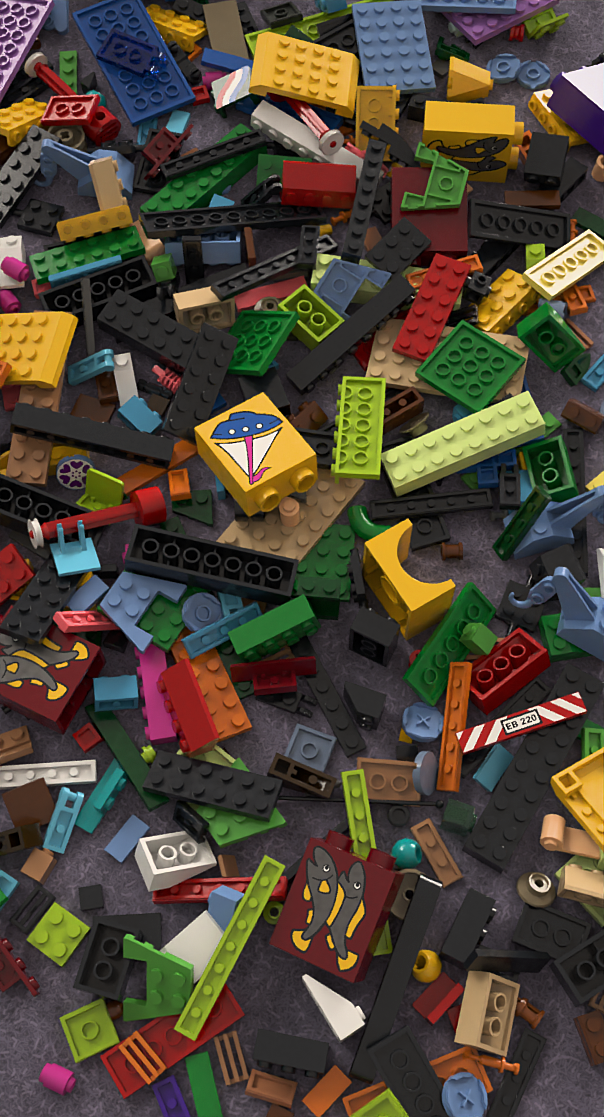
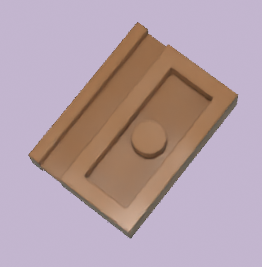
M27 725L0 734V764L34 752Z

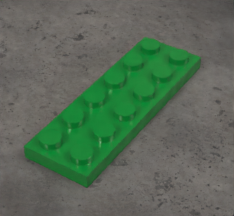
M134 225L79 242H73L52 250L36 253L29 256L37 283L41 285L49 282V275L120 255L121 259L125 260L145 254L146 252L137 228Z
M468 582L402 678L429 707L435 705L448 685L450 662H463L470 652L459 641L464 627L468 623H482L487 626L497 611L473 582Z

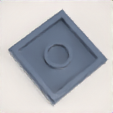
M297 723L284 756L324 773L337 738Z

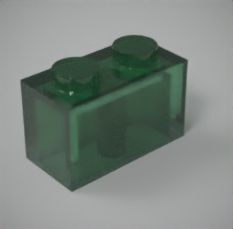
M449 798L439 829L465 837L466 833H471L477 819V815L473 814L475 807Z

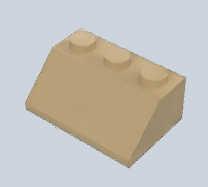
M112 156L90 161L88 166L100 211L128 205L126 197H123L121 190H124L122 179H118L116 173L119 171L117 160H113Z
M211 287L173 294L176 320L196 333H199L204 322L217 329L231 327L235 322V298L232 297L221 302L210 290Z
M576 864L565 865L561 870L557 896L604 909V872L599 870L585 871L582 870V866Z
M469 971L454 1042L506 1057L520 984L490 972Z

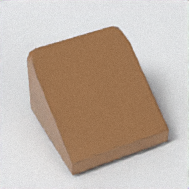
M218 855L222 878L240 877L235 856Z

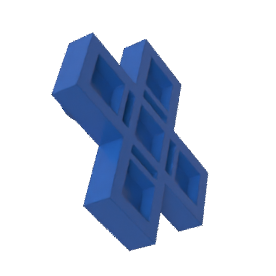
M509 449L457 471V474L477 472L478 488L499 487L497 471H500L501 463H506V470H512L513 464H517L516 450Z

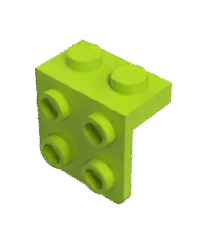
M551 7L521 22V24H525L524 31L527 38H535L537 40L548 31L552 34L559 30V27L566 23L565 20L569 17V14L565 13L556 17Z
M89 468L86 475L85 494L75 504L92 511L122 505L124 483L112 476Z

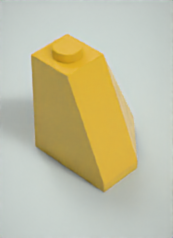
M450 57L446 100L466 103L481 97H488L489 90L493 89V79H490V71L458 58Z

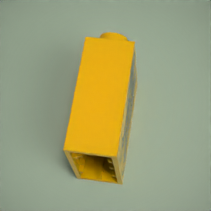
M426 101L422 143L425 144V147L430 150L434 149L445 159H451L462 167L469 170L467 181L505 183L507 170L517 169L519 147H512V145H522L524 122H515V106ZM420 162L421 167L433 166L432 164Z

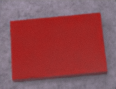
M98 94L51 96L40 122L42 126L90 125L101 99Z

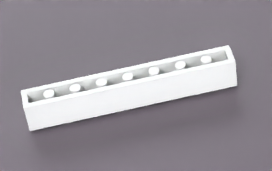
M261 101L251 114L250 125L255 130L260 128L261 132L270 139L276 140L285 148L296 152L302 158H312L314 163L356 165L357 189L363 165L362 158L343 147L335 154L324 155L318 147L319 139L308 126L268 102ZM382 170L380 171L377 188L383 179L384 172Z

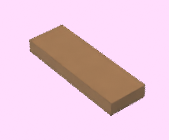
M430 818L410 828L438 880L443 881V889L463 878Z

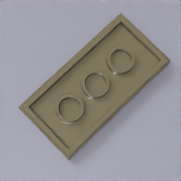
M236 0L203 5L211 49L249 59Z

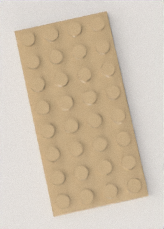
M390 318L382 330H376L365 377L386 378V387L407 390L414 386L421 393L446 396L415 376V372L423 364L422 362L392 352V347L405 320ZM445 326L436 348L455 327ZM483 332L526 358L525 364L491 403L498 402L509 393L513 396L521 394L529 347L518 336Z
M317 468L318 480L306 491L307 503H302L300 499L290 496V498L295 499L299 503L300 522L295 527L284 526L280 520L279 508H274L269 512H265L264 521L253 522L251 519H248L247 522H236L234 520L216 542L297 559L300 563L319 542L328 527H331L363 489L365 481L357 478H339V484H335V476H331V470Z

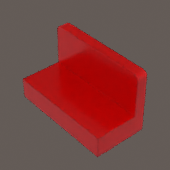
M442 972L412 1006L432 1026L464 992L465 988L460 983L456 984L445 972Z

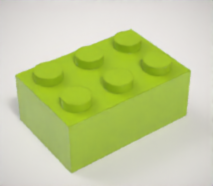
M305 284L278 304L277 311H296L299 314L300 318L291 332L311 351L345 322L341 316Z

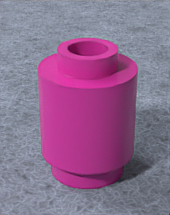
M205 72V76H202L203 85H206L207 90H213L211 82L226 76V72Z
M7 256L3 259L0 268L4 274L18 282L28 279L30 275L28 265L14 257Z
M8 289L0 290V307L4 313H19L21 303L13 292Z
M46 1063L39 1076V1082H42L44 1087L62 1096L67 1092L71 1093L76 1079L74 1078V1072L56 1063Z

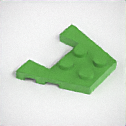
M419 142L414 160L433 165L424 196L405 192L400 210L459 208L469 170L451 159H445L439 155V152L434 149L430 150L425 147L424 143Z
M237 758L231 765V768L250 772L240 758ZM201 805L196 810L209 823V828L207 829L220 848L247 840L248 837L257 834L268 833L269 830L274 828H283L288 825L276 807L269 823Z
M126 934L123 938V958L147 962V1001L127 997L123 1002V1021L182 1014L193 993L194 965L168 952L164 954L155 950L154 945L147 942L143 944L135 940V936Z

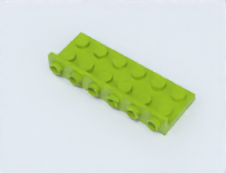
M343 376L342 384H338V396H341V400L337 399V411H340V415H336L335 427H338V431H334V443H337V448L333 447L332 459L336 460V463L331 465V476H335V484H339V478L380 480L386 378Z

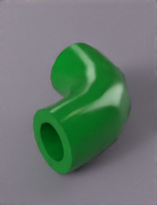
M356 505L347 510L352 530L365 541H369L391 528L390 525H378L372 522L368 517L365 506Z

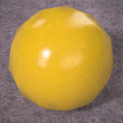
M420 950L411 974L420 982L430 983L436 980L441 974L442 969L440 958L431 950Z

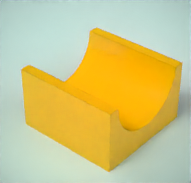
M409 519L400 522L364 543L362 568L363 578L388 615L400 624V632L406 641L443 619L451 607L456 587L451 579L437 584L423 583L415 580L403 570L400 564L408 558L413 526Z

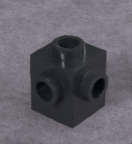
M475 270L472 277L468 276L464 284L466 289L462 298L479 306L483 298H487L492 289L489 286L492 278Z

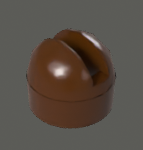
M113 1000L106 1003L112 1021L121 1018L123 1015V1003Z

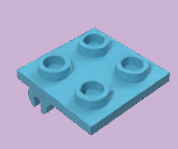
M82 520L77 521L79 541L68 543L64 542L62 524H57L58 543L50 544V549L59 577L101 570L91 537L85 538Z

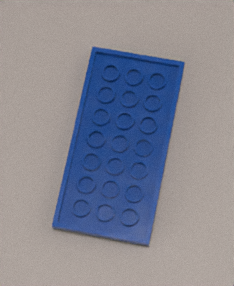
M105 0L72 13L73 20L132 127L196 101L193 91L141 0Z

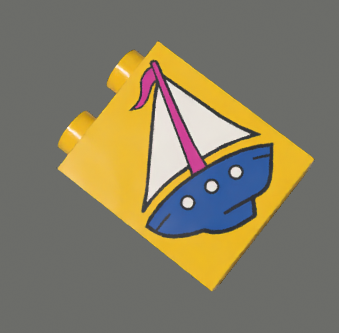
M264 392L194 428L198 454L248 517L259 511L269 512L278 506L281 499L296 491L298 493L306 492L318 480L316 453Z

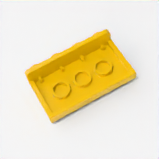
M156 4L146 7L165 44H169L170 41H176L182 50L192 52L195 42L208 34L207 26L203 21L192 20L187 15H178L175 11L162 9Z
M396 85L357 86L355 147L359 150H366L369 138L362 135V130L359 129L362 121L369 123L377 129H380L382 123H384L398 134L399 127H395V120H399V109H396V101H400V90H396ZM387 145L383 161L394 162L391 159H389L390 155L387 154L390 146Z
M550 89L533 93L528 107L548 134L569 136L568 151L571 146L589 143L546 106L553 93Z
M25 98L24 101L12 104L11 107L0 109V134L7 137L8 146L18 145L33 124L48 131L51 126H42L40 122L47 103L34 101L33 98Z
M121 205L58 222L56 226L60 240L67 243L75 241L76 237L83 236L87 238L94 236L95 232L107 233L112 231V228L118 226L120 229L129 227L133 220L129 206Z
M507 269L490 285L492 289L488 297H484L479 306L476 305L478 307V324L473 325V327L483 332L503 334L539 300L541 294L521 278V274Z

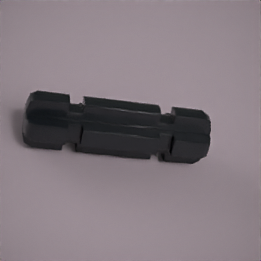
M139 379L136 386L140 391L144 392L145 390L150 395L156 394L169 400L173 397V392L169 389L164 390V387L151 382L147 383L144 379Z

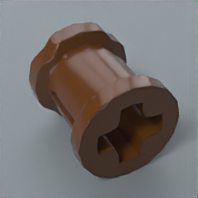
M458 542V544L441 543V560L445 561L446 558L463 560L462 542Z

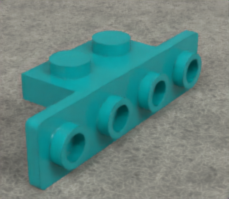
M115 758L75 821L76 826L90 834H93L107 810L109 811L114 805L119 791L121 792L127 784L128 778Z

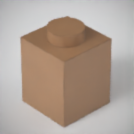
M34 847L21 872L44 885L57 863V860L53 857L54 853L46 848L39 850Z

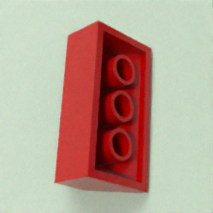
M283 160L281 180L283 189L280 192L281 205L352 209L356 193V165Z
M517 628L496 644L489 655H482L472 663L469 699L485 715H488L551 666L548 650L521 628Z
M186 658L161 672L156 685L159 693H163L165 710L171 714L173 719L171 722L172 728L180 737V749L182 753H186L187 757L192 758L212 751L220 737L190 661Z

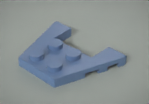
M334 258L313 292L347 321L351 316L345 313V310L365 278L383 289L392 274Z
M122 572L99 605L110 620L122 630L127 639L137 647V650L144 654L153 641V636L136 627L158 594L178 604L186 592L187 586Z

